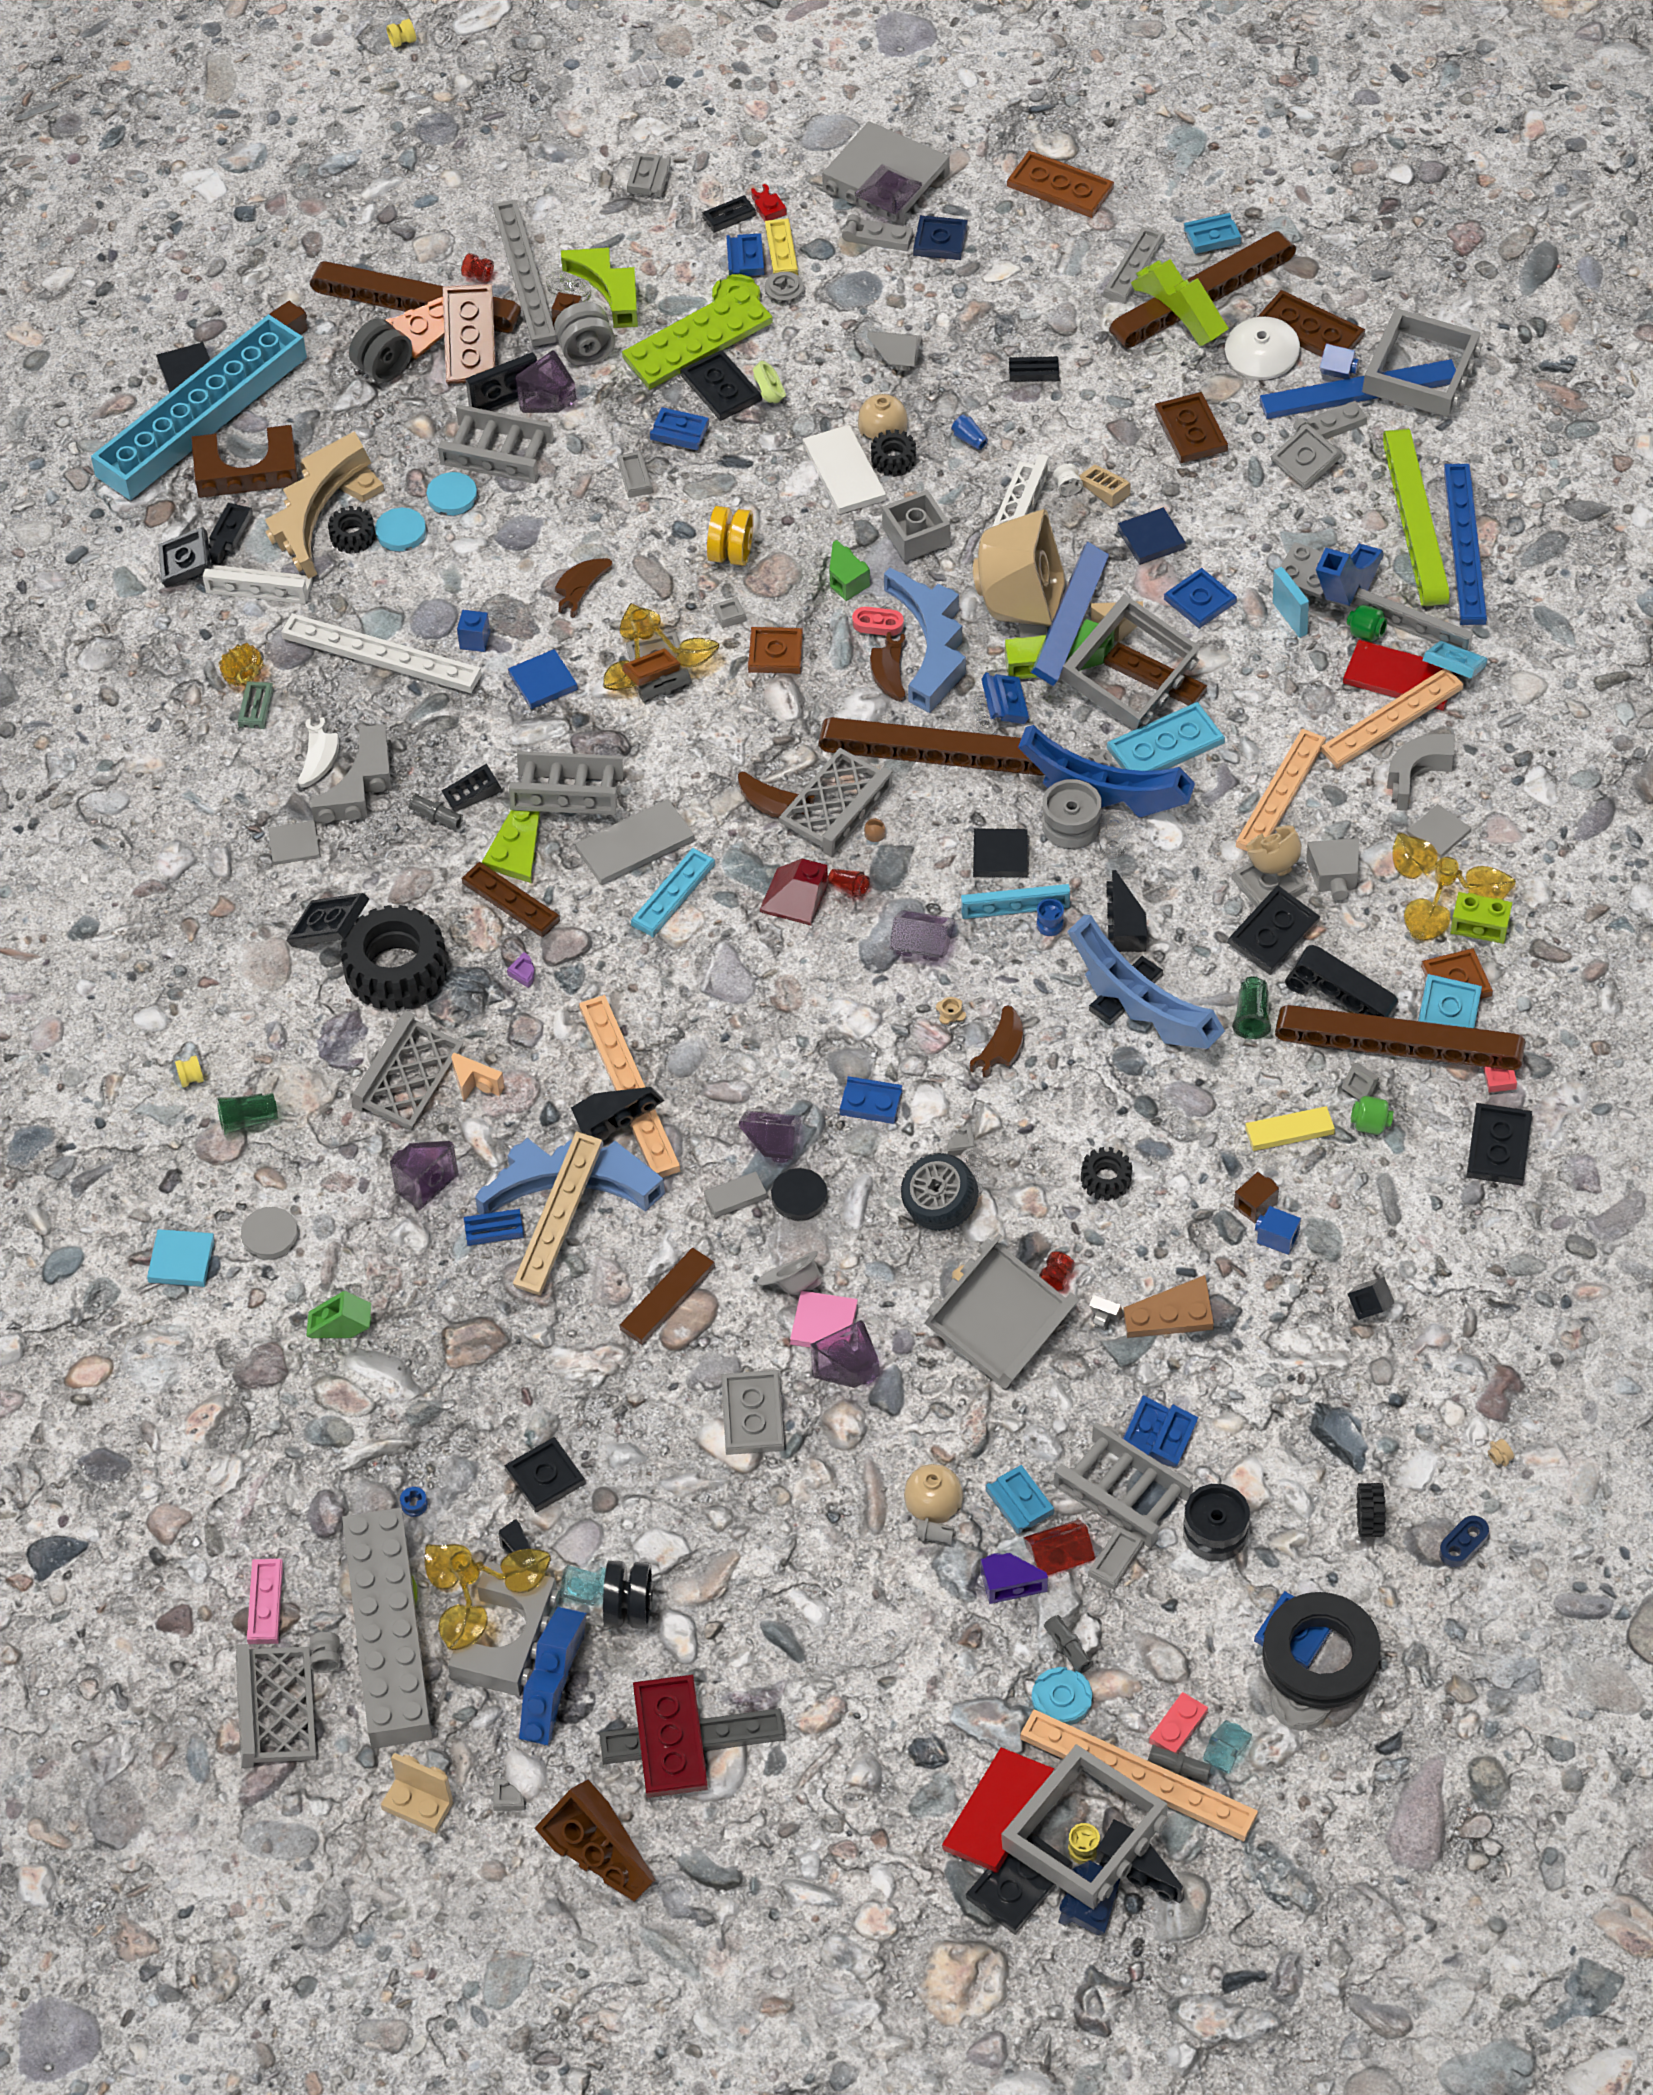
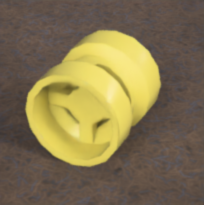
M409 18L402 20L401 24L396 25L392 23L386 26L388 38L393 48L401 46L404 42L412 43L416 41L415 30Z
M1080 1823L1075 1825L1069 1833L1068 1853L1070 1858L1078 1864H1083L1090 1860L1094 1862L1096 1860L1100 1835L1093 1825Z

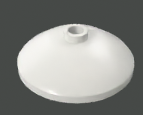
M1255 317L1241 322L1230 332L1225 343V355L1231 368L1241 376L1253 380H1269L1285 374L1296 363L1300 351L1299 339L1294 329L1284 321L1272 317Z

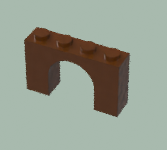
M292 425L267 427L268 452L259 463L245 468L232 467L221 460L217 434L191 436L198 498L286 488L298 482Z

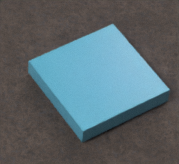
M1281 566L1274 570L1273 604L1300 638L1307 635L1309 600Z
M1439 641L1425 652L1422 661L1465 677L1473 678L1486 667L1488 659L1444 641Z
M1428 974L1418 1021L1474 1028L1482 986Z
M158 1229L147 1275L148 1283L205 1287L215 1240L214 1234Z

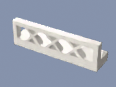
M1039 454L1035 465L1019 461L993 526L1033 512L1048 475L1049 456ZM1023 471L1031 473L1028 480L1024 481L1021 474ZM1024 489L1021 498L1017 499L1013 493ZM1016 507L1014 516L1009 517L1006 511Z
M212 565L211 569H205L203 574L206 593L306 604L313 579H308L306 575Z

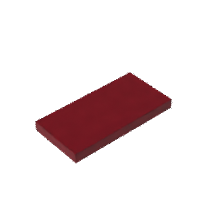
M693 1674L633 1682L646 1797L651 1798L708 1790Z

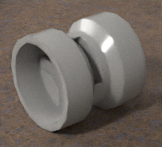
M319 1632L310 1637V1650L313 1651L310 1657V1667L313 1671L329 1673L340 1668V1655L337 1653V1650L340 1648V1637L337 1634Z

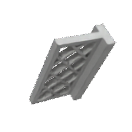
M839 748L781 814L779 823L822 846L823 853L832 857L892 788L893 771L884 766L879 770ZM842 758L851 764V768L837 770L836 764ZM869 773L873 777L868 781L859 782L857 774ZM853 775L855 782L840 784L839 776ZM835 777L836 785L821 787L823 779ZM857 790L855 798L843 799L842 791ZM838 792L840 800L825 802L823 794ZM820 795L821 803L806 805L805 799L808 796ZM842 808L840 815L828 817L827 809ZM823 809L824 818L809 819L808 811ZM804 812L806 820L794 821L790 819V816L794 813ZM826 824L827 830L822 836L812 831L811 826Z
M405 1010L353 1092L352 1108L361 1112L365 1108L412 1131L452 1066V1054H459L463 1048V1042L415 1020V1014ZM417 1030L426 1034L429 1041L414 1044L412 1036ZM447 1044L454 1049L450 1054L439 1056L436 1046ZM431 1047L434 1058L420 1060L417 1050ZM413 1052L416 1062L402 1065L399 1059L400 1055ZM437 1064L439 1073L426 1077L423 1067ZM418 1068L422 1078L407 1081L404 1071ZM400 1073L403 1083L389 1086L386 1080L387 1076ZM424 1084L427 1093L424 1096L413 1098L410 1088ZM405 1089L409 1099L394 1102L391 1092ZM387 1094L390 1104L379 1106L372 1101L375 1096ZM411 1106L414 1114L408 1120L400 1116L397 1109Z
M237 1644L236 1678L241 1768H253L254 1763L316 1760L309 1647L249 1649V1644ZM290 1657H303V1665L296 1672L285 1664ZM255 1658H268L274 1665L264 1673L255 1666ZM278 1668L290 1676L282 1686L270 1678ZM256 1675H257L258 1677H260V1679H259L257 1682H256ZM294 1681H297L305 1688V1692L298 1699L286 1691ZM264 1682L276 1690L267 1701L257 1693V1689ZM280 1695L292 1703L284 1713H281L271 1705ZM305 1699H306V1706H305L304 1704H302V1702H303ZM296 1708L307 1715V1719L300 1726H297L287 1718ZM266 1709L278 1718L269 1728L258 1720V1717ZM282 1722L294 1731L285 1741L273 1732ZM306 1727L308 1730V1734L305 1731H303ZM259 1730H261V1731L263 1732V1734H262L260 1737H259ZM299 1735L308 1742L309 1751H296L289 1744ZM267 1737L279 1745L274 1752L260 1753V1744Z

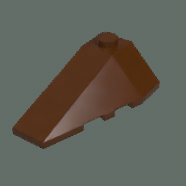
M589 1779L571 1788L534 1828L556 1853L563 1857L567 1855L579 1863L578 1867L586 1872L589 1870L603 1878L605 1884L634 1902L656 1881L613 1808Z

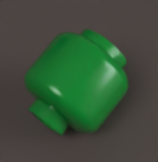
M1367 605L1358 606L1355 611L1349 613L1347 618V625L1350 626L1351 635L1368 642H1374L1378 638H1382L1387 629L1388 620L1385 618L1383 611Z

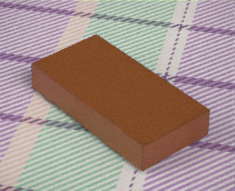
M664 648L623 664L622 671L637 686H640L663 675L678 671L680 669V662Z

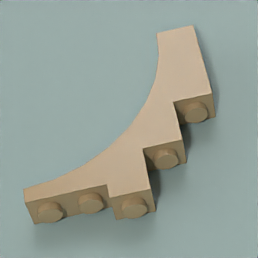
M355 431L301 459L306 468L302 470L305 478L283 489L288 498L284 500L287 508L265 519L269 527L265 532L272 545L277 542L281 551L287 550L290 556L295 554L296 557L292 558L298 572L304 570L308 579L317 575L312 561L311 541L313 529L321 510L328 499L346 480L371 464Z

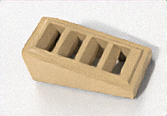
M1095 464L1079 475L1083 486L1111 508L1130 495L1131 483Z

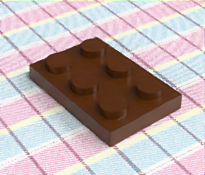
M1202 392L1155 403L1154 411L1180 464L1228 451V443Z

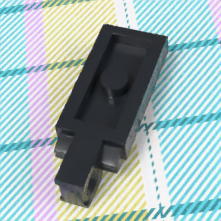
M227 503L209 537L211 563L221 565L226 553H231L235 549L253 515L251 507Z

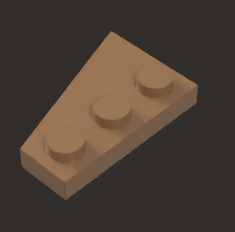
M1205 1275L1123 1307L1127 1338L1213 1330L1214 1323Z

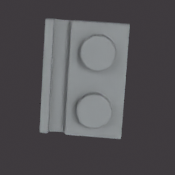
M637 152L627 183V193L651 196V193H654L661 197L671 165V156L660 158V155Z

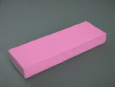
M252 1559L247 1631L248 1644H278L283 1577L282 1559Z

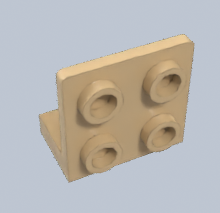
M393 1753L391 1762L395 1781L381 1803L382 1810L436 1834L453 1805L452 1793L446 1773L437 1767L432 1766L428 1768L423 1766L410 1755L405 1754L401 1756Z

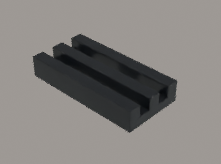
M745 195L702 212L703 220L707 221V225L711 227L713 233L756 216V209Z
M1058 356L1009 357V382L1059 381Z

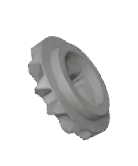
M778 272L766 280L765 294L769 295L770 300L777 299L779 304L782 301L790 303L792 299H799V295L803 293L804 284L802 279L794 273ZM787 284L788 288H786L785 291H781V289H783V287H785V285Z

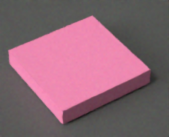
M801 1291L790 1345L847 1353L858 1299Z

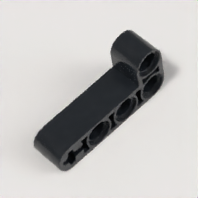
M1309 945L1304 949L1285 979L1286 986L1293 992L1304 994L1313 986L1357 1014L1390 1018L1398 1005V998L1392 992L1315 945Z

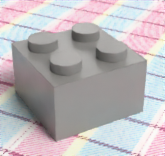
M928 490L882 507V528L904 562L950 545V523Z

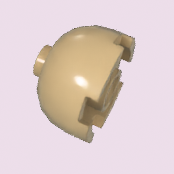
M873 395L866 399L859 409V432L862 436L866 435L872 438V442L875 436L878 438L879 433L882 432L886 435V430L894 433L896 429L899 430V434L907 431L906 409L902 402L892 395Z
M1294 826L1275 828L1277 833L1264 837L1262 833L1246 845L1248 857L1258 870L1267 874L1277 873L1278 876L1292 871V866L1298 862L1302 849L1300 837Z
M928 1464L916 1469L907 1479L904 1501L907 1510L918 1519L925 1520L929 1518L930 1522L944 1523L949 1521L950 1517L958 1509H961L963 1490L959 1478L951 1469L943 1465Z

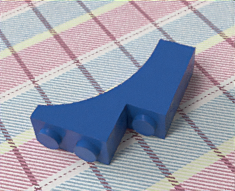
M1360 543L1351 554L1325 547L1316 567V573L1325 598L1350 606L1358 587L1366 591L1369 590L1384 556L1383 550Z
M557 1607L539 1638L536 1649L535 1668L524 1686L519 1739L549 1745L563 1688L574 1657L584 1640L587 1613Z

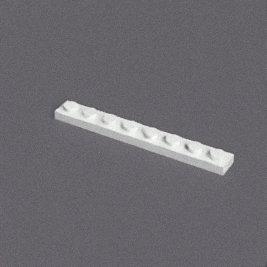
M293 613L281 631L282 639L468 693H472L482 675L480 667Z

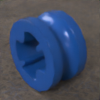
M409 1487L400 1495L402 1511L406 1515L417 1517L426 1511L428 1502L423 1489ZM411 1498H417L418 1501L415 1506L410 1505Z

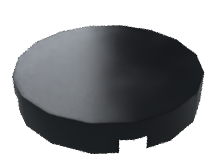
M804 1168L789 1169L781 1173L775 1179L771 1188L772 1204L776 1211L782 1216L786 1215L791 1217L792 1220L797 1221L807 1220L818 1215L828 1198L826 1183L822 1177L814 1171Z

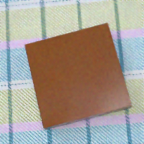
M751 627L748 673L800 674L803 628Z
M1474 948L1423 960L1421 963L1425 977L1430 974L1482 986L1480 999L1491 997L1493 994L1492 987Z

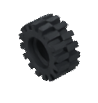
M896 429L894 433L886 430V435L882 432L879 433L878 438L875 436L873 443L871 442L872 466L874 469L877 468L879 473L884 471L885 476L893 473V477H897L898 472H900L901 476L905 475V470L910 472L912 466L914 467L916 464L915 440L913 441L911 435L907 437V432L903 431L899 434V430ZM888 451L902 452L895 456L885 454Z
M349 506V510H345V507L340 508L341 513L336 510L333 513L334 517L330 516L328 522L330 541L334 548L338 547L340 552L345 549L346 553L350 554L351 550L359 553V548L365 551L367 549L366 544L368 546L373 544L372 540H375L376 533L373 517L371 514L369 515L368 510L365 509L362 512V507L357 506L356 510H354L353 506ZM350 527L360 528L356 532H344L345 529Z
M1099 1147V1153L1094 1149L1090 1152V1156L1087 1154L1084 1157L1081 1167L1082 1188H1087L1089 1196L1095 1193L1094 1199L1099 1200L1100 1196H1104V1201H1109V1196H1112L1116 1200L1119 1198V1193L1123 1196L1126 1194V1189L1129 1190L1133 1171L1132 1162H1129L1127 1155L1122 1157L1123 1152L1121 1150L1113 1153L1114 1148L1109 1147V1152L1105 1151L1104 1147ZM1101 1168H1110L1117 1173V1177L1103 1179L1096 1175V1171Z
M1358 1483L1356 1508L1359 1537L1385 1536L1386 1501L1383 1483Z

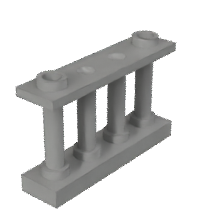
M457 404L456 414L460 427L453 442L441 440L438 446L440 465L535 484L538 479L537 460L534 458L541 442L553 444L552 423ZM470 428L484 430L477 447L463 445ZM494 432L507 435L500 452L486 450ZM517 437L531 440L524 457L510 454Z
M517 751L518 776L523 777L521 782H510V810L616 815L617 787L611 786L613 780L623 781V756ZM533 777H549L548 784L532 783ZM575 778L574 785L559 784V779ZM586 779L602 780L601 786H585Z
M1096 1422L1093 1425L1092 1441L1095 1444L1075 1468H1068L1062 1463L1054 1473V1486L1116 1527L1120 1526L1144 1539V1545L1151 1549L1158 1541L1159 1526L1156 1522L1177 1496L1185 1501L1188 1500L1193 1492V1484L1185 1475L1175 1473L1119 1437L1112 1428L1103 1427ZM1106 1449L1119 1459L1098 1484H1093L1085 1479L1083 1475ZM1129 1465L1143 1473L1123 1499H1116L1108 1494L1107 1491ZM1153 1480L1168 1489L1147 1515H1141L1132 1509L1134 1503Z

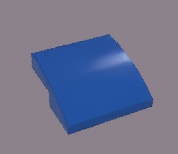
M1143 1395L1135 1408L1122 1439L1161 1464L1176 1467L1199 1417L1174 1404L1167 1408Z

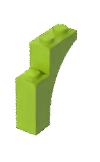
M609 248L561 250L563 275L578 278L590 284L604 296L612 312L613 328L638 327L635 267L611 268Z
M1159 259L1151 265L1144 267L1136 273L1138 278L1130 282L1135 291L1152 295L1167 305L1186 325L1199 346L1211 342L1229 329L1199 279L1197 278L1191 282L1187 279L1183 280L1171 259L1163 263Z

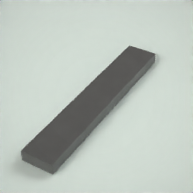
M781 1708L699 1719L703 1751L785 1740ZM638 1727L599 1732L603 1765L642 1760Z

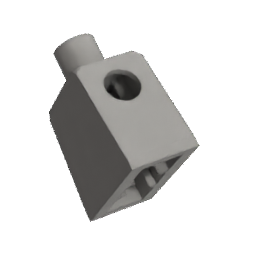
M1359 838L1308 842L1306 862L1317 890L1320 892L1331 891L1334 900L1346 899L1348 897V890L1355 889L1357 885Z

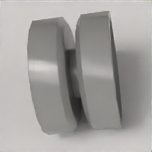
M593 302L576 303L564 309L556 318L554 323L555 333L560 342L563 355L568 362L587 366L598 363L612 352L615 346V335L609 325L606 312L600 305Z
M1078 779L1062 780L1049 787L1043 796L1042 830L1046 838L1054 845L1063 848L1083 847L1096 839L1100 831L1101 797L1097 790L1089 783Z

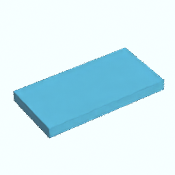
M1196 702L1107 742V749L1122 769L1139 771L1165 770L1224 744L1225 737L1201 705Z

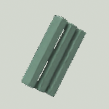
M247 681L238 717L239 728H244V725H248L249 728L254 729L255 725H257L259 729H265L274 690L273 683ZM253 688H257L251 716L248 718L247 712ZM263 689H266L260 711L259 718H257Z

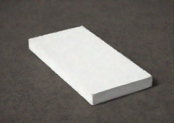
M850 425L803 438V446L838 514L886 500V493Z

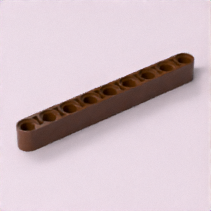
M1275 231L1187 280L1191 282L1198 278L1212 302H1215L1288 262L1296 253V246L1280 231ZM1154 297L1116 318L1111 323L1109 332L1124 347L1131 348L1181 321V319L1167 305Z
M322 261L318 264L310 280L311 288L317 293L404 312L411 309L415 310L427 305L430 301L443 297V286L328 261ZM493 296L494 331L510 333L519 319L522 311L521 307L512 300Z
M829 717L823 720L818 742L819 747L829 753H836L839 748H842L856 756L1039 776L1045 775L1018 748L1021 741L1020 737Z
M1285 1005L1280 1008L1275 1029V1036L1285 1042L1503 1070H1517L1521 1068L1526 1044L1525 1039L1515 1033L1294 1005Z

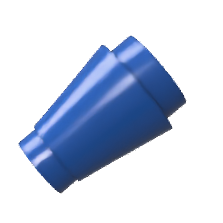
M964 414L959 416L951 427L955 437L978 450L984 448L988 442V438L971 416L967 417Z

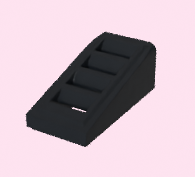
M486 763L443 789L442 793L452 810L456 812L490 798L503 791ZM478 784L479 788L474 790L473 786ZM468 788L470 793L465 795L463 790ZM458 793L461 799L456 801L453 794Z
M515 1519L499 1530L500 1547L521 1570L540 1574L539 1565L518 1520Z

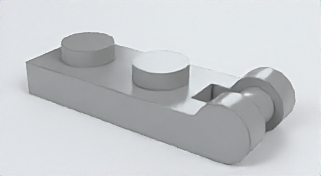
M855 214L848 216L846 221L847 227L842 232V238L848 242L908 251L913 237L912 227L864 220Z
M1356 401L1308 419L1304 417L1299 418L1295 421L1293 427L1298 432L1308 423L1321 436L1329 439L1366 425L1367 416Z

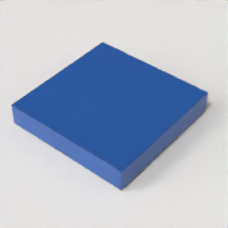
M1201 567L1164 593V600L1200 629L1237 603V596Z
M555 649L508 668L509 676L530 709L578 690L576 681Z
M1286 1591L1283 1592L1254 1636V1642L1263 1646L1265 1630L1271 1616L1283 1603L1295 1596ZM1310 1627L1298 1632L1290 1644L1291 1653L1296 1662L1307 1670L1333 1630L1327 1627Z

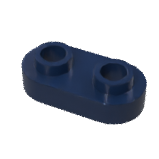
M1471 1515L1465 1517L1441 1542L1439 1556L1443 1563L1451 1567L1464 1565L1487 1541L1489 1534L1488 1523L1479 1516ZM1475 1532L1478 1536L1472 1537L1468 1533ZM1454 1551L1457 1552L1459 1555L1452 1556L1450 1552Z

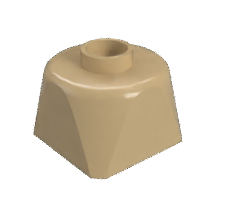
M1045 509L990 527L983 532L980 538L978 558H975L973 562L974 584L978 595L983 596L988 612L997 621L1050 626L1062 599L1065 587V573L1048 512Z

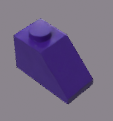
M994 1553L981 1559V1576L989 1604L1048 1592L1047 1573L1011 1553Z

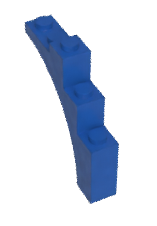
M1034 725L1025 727L1018 746L1045 774L1043 784L1047 788L1062 780L1078 779L1089 783L1097 790L1101 797V808L1124 802L1139 818L1189 804L1195 782L1180 767L1152 771L1128 770L1103 765L1083 758L1048 738Z

